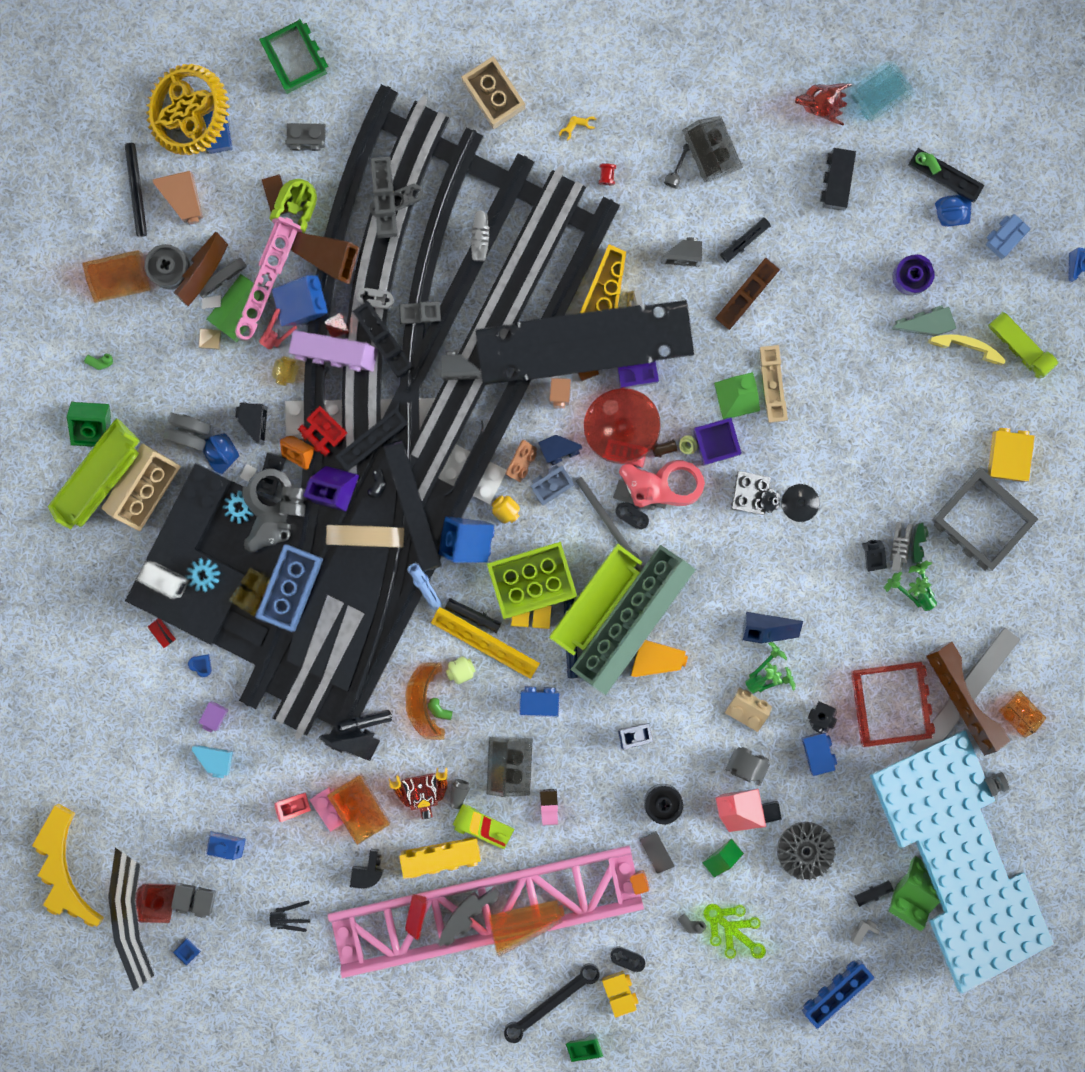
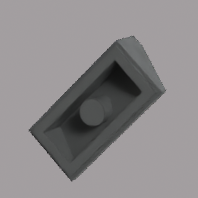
M657 831L639 839L657 874L675 867Z

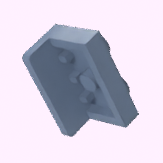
M555 465L547 470L549 472L548 475L545 477L540 475L531 481L533 484L530 487L542 506L575 485L563 465L560 467Z

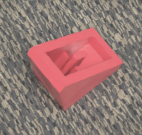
M306 792L278 800L274 803L279 822L311 811Z

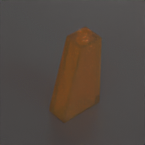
M554 900L489 915L498 957L507 954L561 924V917L565 916L563 905H559L558 901Z

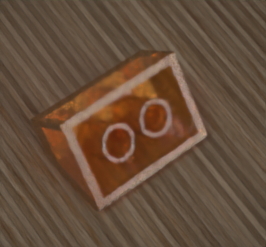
M139 250L82 263L86 282L95 303L151 290L144 268L143 253Z
M362 773L327 795L356 845L391 824L390 819Z

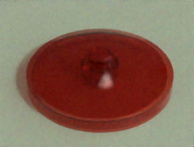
M628 388L613 389L600 395L592 402L584 419V434L592 451L603 460L616 464L632 463L645 457L656 445L661 431L660 416L654 403L643 393Z

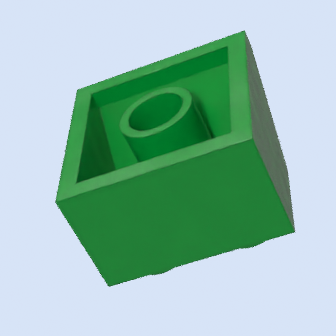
M71 402L66 416L71 446L94 447L111 425L110 404Z

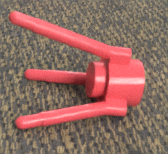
M277 308L266 331L259 340V343L267 349H272L274 346L278 348L281 342L292 334L293 330L297 329V326H293L282 337L277 339L278 334L272 330L280 312V309Z

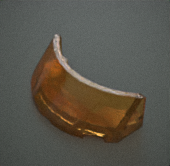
M442 662L421 663L410 677L405 693L406 711L412 726L422 737L430 740L445 739V728H440L437 726L435 719H430L426 702L429 683L434 681V676L437 673L442 672Z

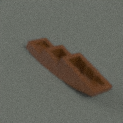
M216 231L192 257L191 261L193 264L182 275L185 280L173 292L188 307L209 281L228 247L227 242Z
M766 257L715 319L730 330L781 269Z

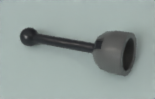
M684 144L683 153L674 172L666 176L664 180L665 185L674 189L678 188L680 184L678 172L687 151L691 148L689 144Z

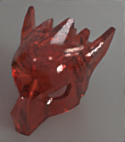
M814 84L806 93L796 96L795 103L802 105L806 112L844 125L843 122L836 118L843 114L838 109L847 106V103L842 100L843 97H846V93L841 91L852 86V84ZM821 91L817 96L814 97L816 92Z

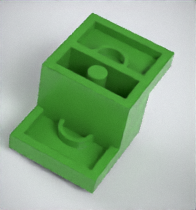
M914 856L910 862L908 873L895 887L888 912L922 931L926 926L929 914L940 903V900L924 861Z

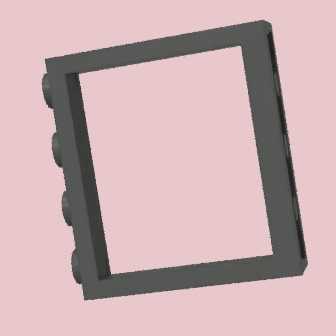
M982 468L976 469L932 519L937 530L941 533L945 531L949 535L948 539L957 546L959 544L963 547L962 552L969 558L973 556L978 561L976 564L984 571H993L1038 520L1035 515ZM977 480L984 484L1026 522L992 561L987 559L944 520V517Z

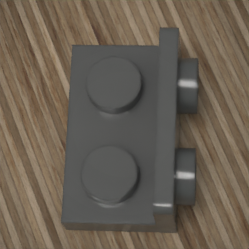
M287 123V140H285V144L293 151H300L301 147L309 148L310 151H320L321 148H325L326 125Z

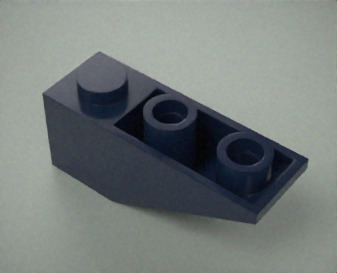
M746 612L742 640L762 644L799 638L803 621Z

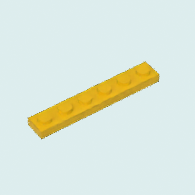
M441 607L438 608L431 621L433 625L529 679L532 678L540 664Z

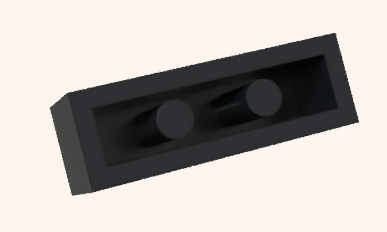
M833 148L831 153L827 154L826 164H829L828 172H824L823 183H826L825 191L822 190L820 195V202H823V208L841 211L847 209L856 151Z

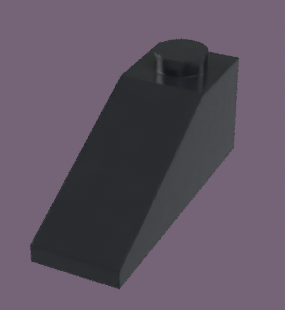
M366 728L364 731H351L341 735L335 732L320 735L319 737L322 742L330 747L368 761L371 760L380 743V740L374 737L375 733Z

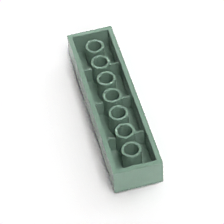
M660 545L571 670L606 695L696 569Z

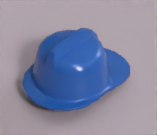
M960 195L942 197L935 202L937 216L942 226L951 227L970 223L972 202Z
M226 433L217 434L205 439L206 444L203 450L209 464L219 474H223L239 457L236 447Z

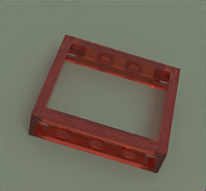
M922 662L851 671L861 747L933 739L932 734H935L934 723L930 722L932 706L927 701V696L930 695L928 684H925L924 681L927 671L926 666L922 665ZM916 668L925 733L870 740L861 675Z

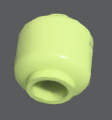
M464 656L448 663V670H446L448 679L450 681L454 680L456 684L472 679L475 672L470 658L466 659Z

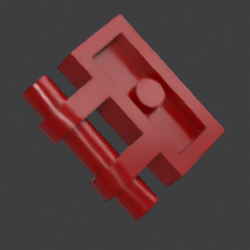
M321 406L306 419L311 424L308 429L303 424L297 429L302 434V437L310 441L315 446L314 449L317 452H321L324 456H327L330 452L326 447L328 442L335 447L348 434ZM316 430L324 436L321 441L313 435Z

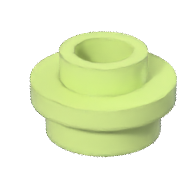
M690 435L682 437L679 443L680 450L685 454H693L698 449L697 440Z

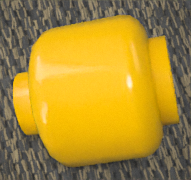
M508 495L499 496L491 505L493 507L492 514L501 523H513L519 517L520 506Z

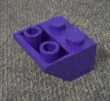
M325 466L309 479L303 497L320 505L346 511L359 475Z

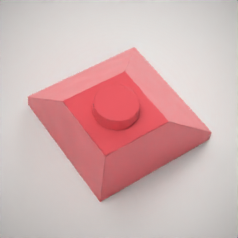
M759 788L725 793L716 797L719 817L729 832L766 827Z

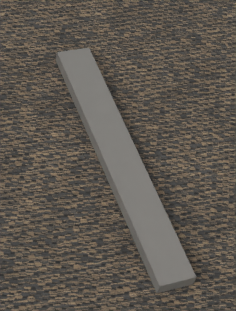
M1006 628L1002 629L964 679L973 700H975L1020 641L1016 635ZM951 699L947 701L911 748L914 752L921 751L945 739L959 721L961 716Z

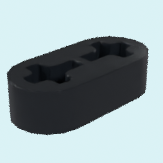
M626 502L620 503L615 509L619 519L636 529H644L649 524V518L645 513ZM627 506V511L632 514L631 517L626 514L621 516L619 508ZM635 515L638 518L641 516L645 517V525L637 526V521L633 519V516Z
M620 946L612 949L610 957L614 964L633 972H641L645 968L646 963L642 955ZM622 951V955L627 957V959L620 958L618 961L614 953ZM639 958L642 965L634 968V964L629 959L636 961Z

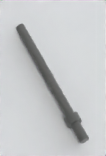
M582 477L577 479L576 483L618 544L635 557L640 558L636 551L633 552L584 479ZM636 564L635 568L638 572H641L644 566Z

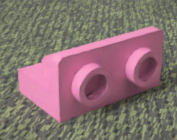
M328 787L312 797L310 802L331 832L349 821L350 817L348 815H350V811L346 805L342 806L338 801L340 796L334 788L331 790Z

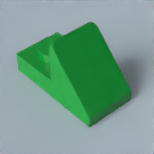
M594 1033L585 1039L566 1043L571 1062L603 1057L598 1039Z

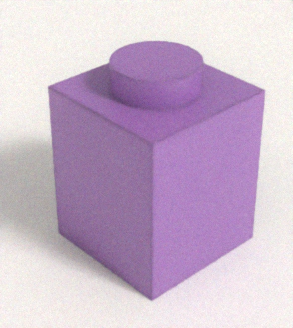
M211 701L208 703L199 723L202 724L204 730L208 732L214 730L216 732L219 730L229 710Z

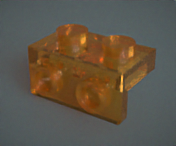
M1021 691L1016 692L1009 702L999 709L1003 717L1024 738L1036 733L1046 720L1044 714Z

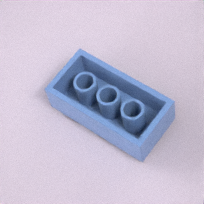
M285 544L256 618L292 632L295 631L323 558Z

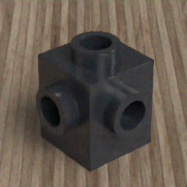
M818 701L816 708H812L808 715L812 729L818 733H823V731L828 733L836 725L837 719L835 716L837 709Z

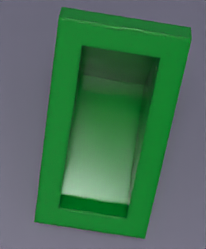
M730 839L702 863L715 878L731 869L744 853L734 840Z

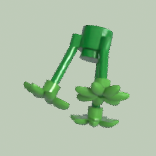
M927 560L917 563L916 566L909 567V573L915 571L921 575L922 580L917 577L916 583H909V586L912 588L908 591L899 582L902 572L894 573L892 578L887 580L888 583L884 585L886 592L891 587L898 588L918 608L922 607L924 611H930L937 605V601L934 598L935 594L930 587L931 583H928L929 578L925 575V569L932 564V562Z
M769 642L768 644L773 648L770 652L771 655L754 672L749 674L750 678L745 681L747 688L754 694L757 691L761 693L768 688L789 683L793 691H795L796 684L793 681L794 677L791 676V670L785 667L787 676L781 679L782 673L776 672L777 666H772L770 663L778 655L787 660L785 653L775 643ZM763 668L767 672L765 677H762L760 674L757 676ZM766 680H773V683L765 685Z

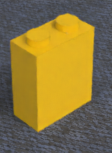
M999 428L998 431H994L987 474L997 479L1028 482L1035 436L1029 435V431L1022 430L1012 433L1008 428Z

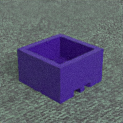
M656 361L617 367L620 389L657 384L659 382Z
M731 417L693 429L703 466L742 455Z

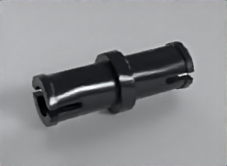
M887 880L875 887L870 886L869 890L854 895L858 906L861 907L873 900L878 901L879 897L894 892L890 881Z

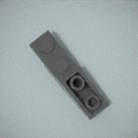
M494 886L480 897L475 891L470 894L448 919L441 933L438 945L441 947L445 944L447 947L456 940L454 937L459 933L462 935L467 933L471 929L470 926L473 922L470 916L475 917L483 911L481 908L486 904L489 906L494 904L498 900L497 896L500 893L498 889Z

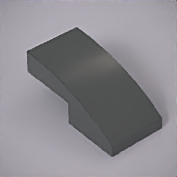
M440 301L400 304V324L441 321Z

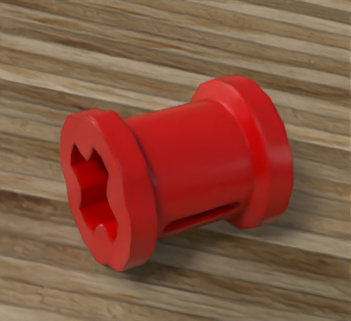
M608 163L600 164L601 176L598 184L615 185L614 170L617 166Z

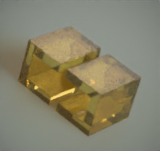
M250 568L241 583L252 592L248 593L238 586L229 601L254 616L261 606V599L265 596L270 580Z

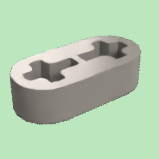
M363 288L357 293V300L361 305L365 303L361 298V295H365V292H368L370 297H374V300L367 299L373 308L389 309L394 303V298L388 291ZM384 295H387L390 302H386V305H383L382 301H378L377 298H384Z

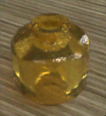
M282 356L276 359L271 376L276 379L277 384L286 386L287 383L295 381L299 366L296 364V360Z

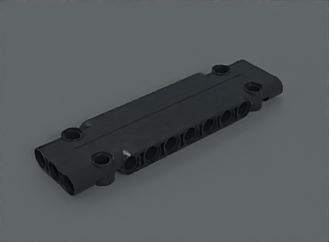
M687 300L652 305L642 304L475 329L483 385L517 380H532L694 356ZM656 307L663 309V317L657 318L654 315ZM502 329H508L511 332V336L508 339L500 337L499 334ZM662 345L667 346L669 349L667 356H661L659 353V348ZM508 367H513L516 370L515 377L508 378L505 375V370Z

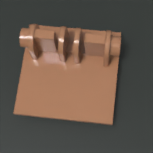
M522 439L505 473L506 476L521 483L522 479L527 476L530 463L536 458L537 448Z

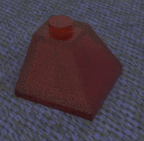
M143 883L137 889L136 894L138 922L170 923L173 910L171 906L176 885Z

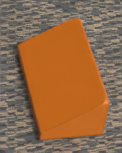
M286 436L280 439L282 456L307 470L314 453V447L295 436Z

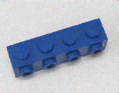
M859 959L850 962L844 973L837 974L828 987L824 986L818 991L816 998L813 1000L809 999L803 1005V1014L816 1029H819L875 979L873 974Z

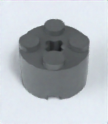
M744 747L734 749L725 770L731 771L732 775L747 782L753 781L755 785L761 786L770 766L768 763L769 759L761 755L753 756L751 755L752 751Z

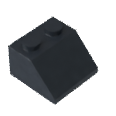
M240 402L239 407H236L235 417L238 418L240 425L255 443L264 445L268 407L263 404Z

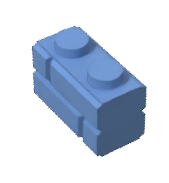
M1016 214L1010 217L1006 215L999 223L1001 227L997 231L992 230L986 237L988 241L985 245L1001 260L1031 230Z

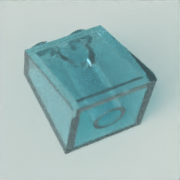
M895 61L886 62L850 89L852 99L856 104L859 103L863 108L861 110L862 114L867 120L870 119L871 121H875L916 93Z

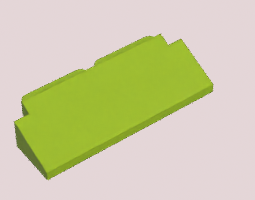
M116 418L47 506L55 522L69 529H72L75 524L82 527L139 455L135 447L140 440L121 420Z
M616 544L550 634L549 638L572 655L576 654L574 651L576 646L584 651L640 574L634 567L636 564L641 565L642 561L619 544Z

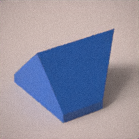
M1078 247L1069 253L1070 282L1075 281L1082 272H1085V248Z

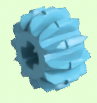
M242 491L237 492V497L234 493H230L232 500L225 498L229 506L224 505L223 509H229V511L224 515H232L230 518L231 522H234L237 518V523L241 524L242 517L245 522H248L249 518L247 515L253 517L255 514L250 512L242 497ZM240 502H242V507H243L244 509H243V511H240V510H239V513H238V512H237V509H238V508L235 507V506H236V504H240Z
M199 559V566L196 562H192L195 569H187L192 575H188L186 578H193V581L189 583L190 586L197 583L196 591H199L202 585L203 591L206 592L207 584L213 589L215 587L212 581L215 583L219 582V579L214 578V575H220V572H213L217 568L216 564L209 567L211 560H207L204 565V560ZM203 570H205V574L208 575V578H204L202 581L200 580L201 576L199 575V572H203Z

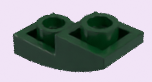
M917 523L913 531L911 540L912 563L923 562L924 549L919 543L927 542L926 537L929 536L927 526H924L923 523Z

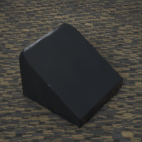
M778 801L762 804L765 823L782 820Z

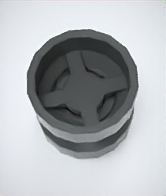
M1002 772L997 773L993 778L988 777L984 779L990 789L991 797L996 796L1000 791L1010 790L1007 779Z

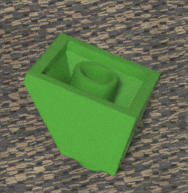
M753 372L714 383L723 419L760 411L758 390Z

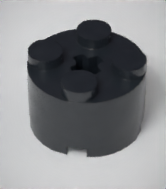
M669 784L654 785L647 791L644 797L645 811L655 823L661 825L670 824L677 820L683 812V799L678 790ZM665 799L669 804L661 808L659 802Z

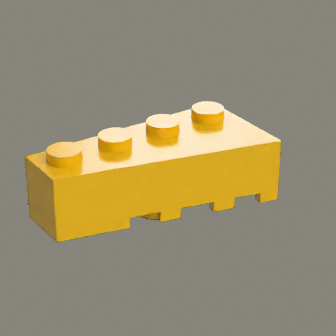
M608 244L580 313L618 308L626 251Z
M477 837L403 850L399 855L403 879L415 878L428 873L436 874L445 869H448V871L459 869V866L463 865L472 867L481 862Z

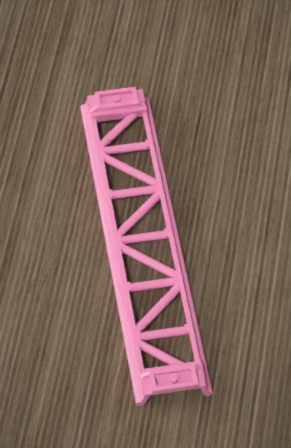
M630 845L416 894L426 896L427 898L425 916L432 905L440 939L444 923L439 903L452 913L457 908L456 905L445 897L478 890L480 897L486 893L485 888L517 881L495 926L493 925L489 905L486 904L482 907L486 928L471 918L473 922L470 927L479 934L458 938L447 947L445 944L440 947L436 943L408 950L414 939L409 933L401 948L399 947L392 909L410 905L412 895L328 914V920L332 923L341 962V977L346 978L644 910L641 894L635 895L630 881V877L636 873ZM609 860V866L588 905L579 866ZM572 868L580 907L539 875ZM611 877H613L618 902L596 907ZM533 882L573 912L541 919ZM526 883L534 921L503 928ZM384 911L392 950L356 923L355 917ZM359 935L385 955L364 960Z

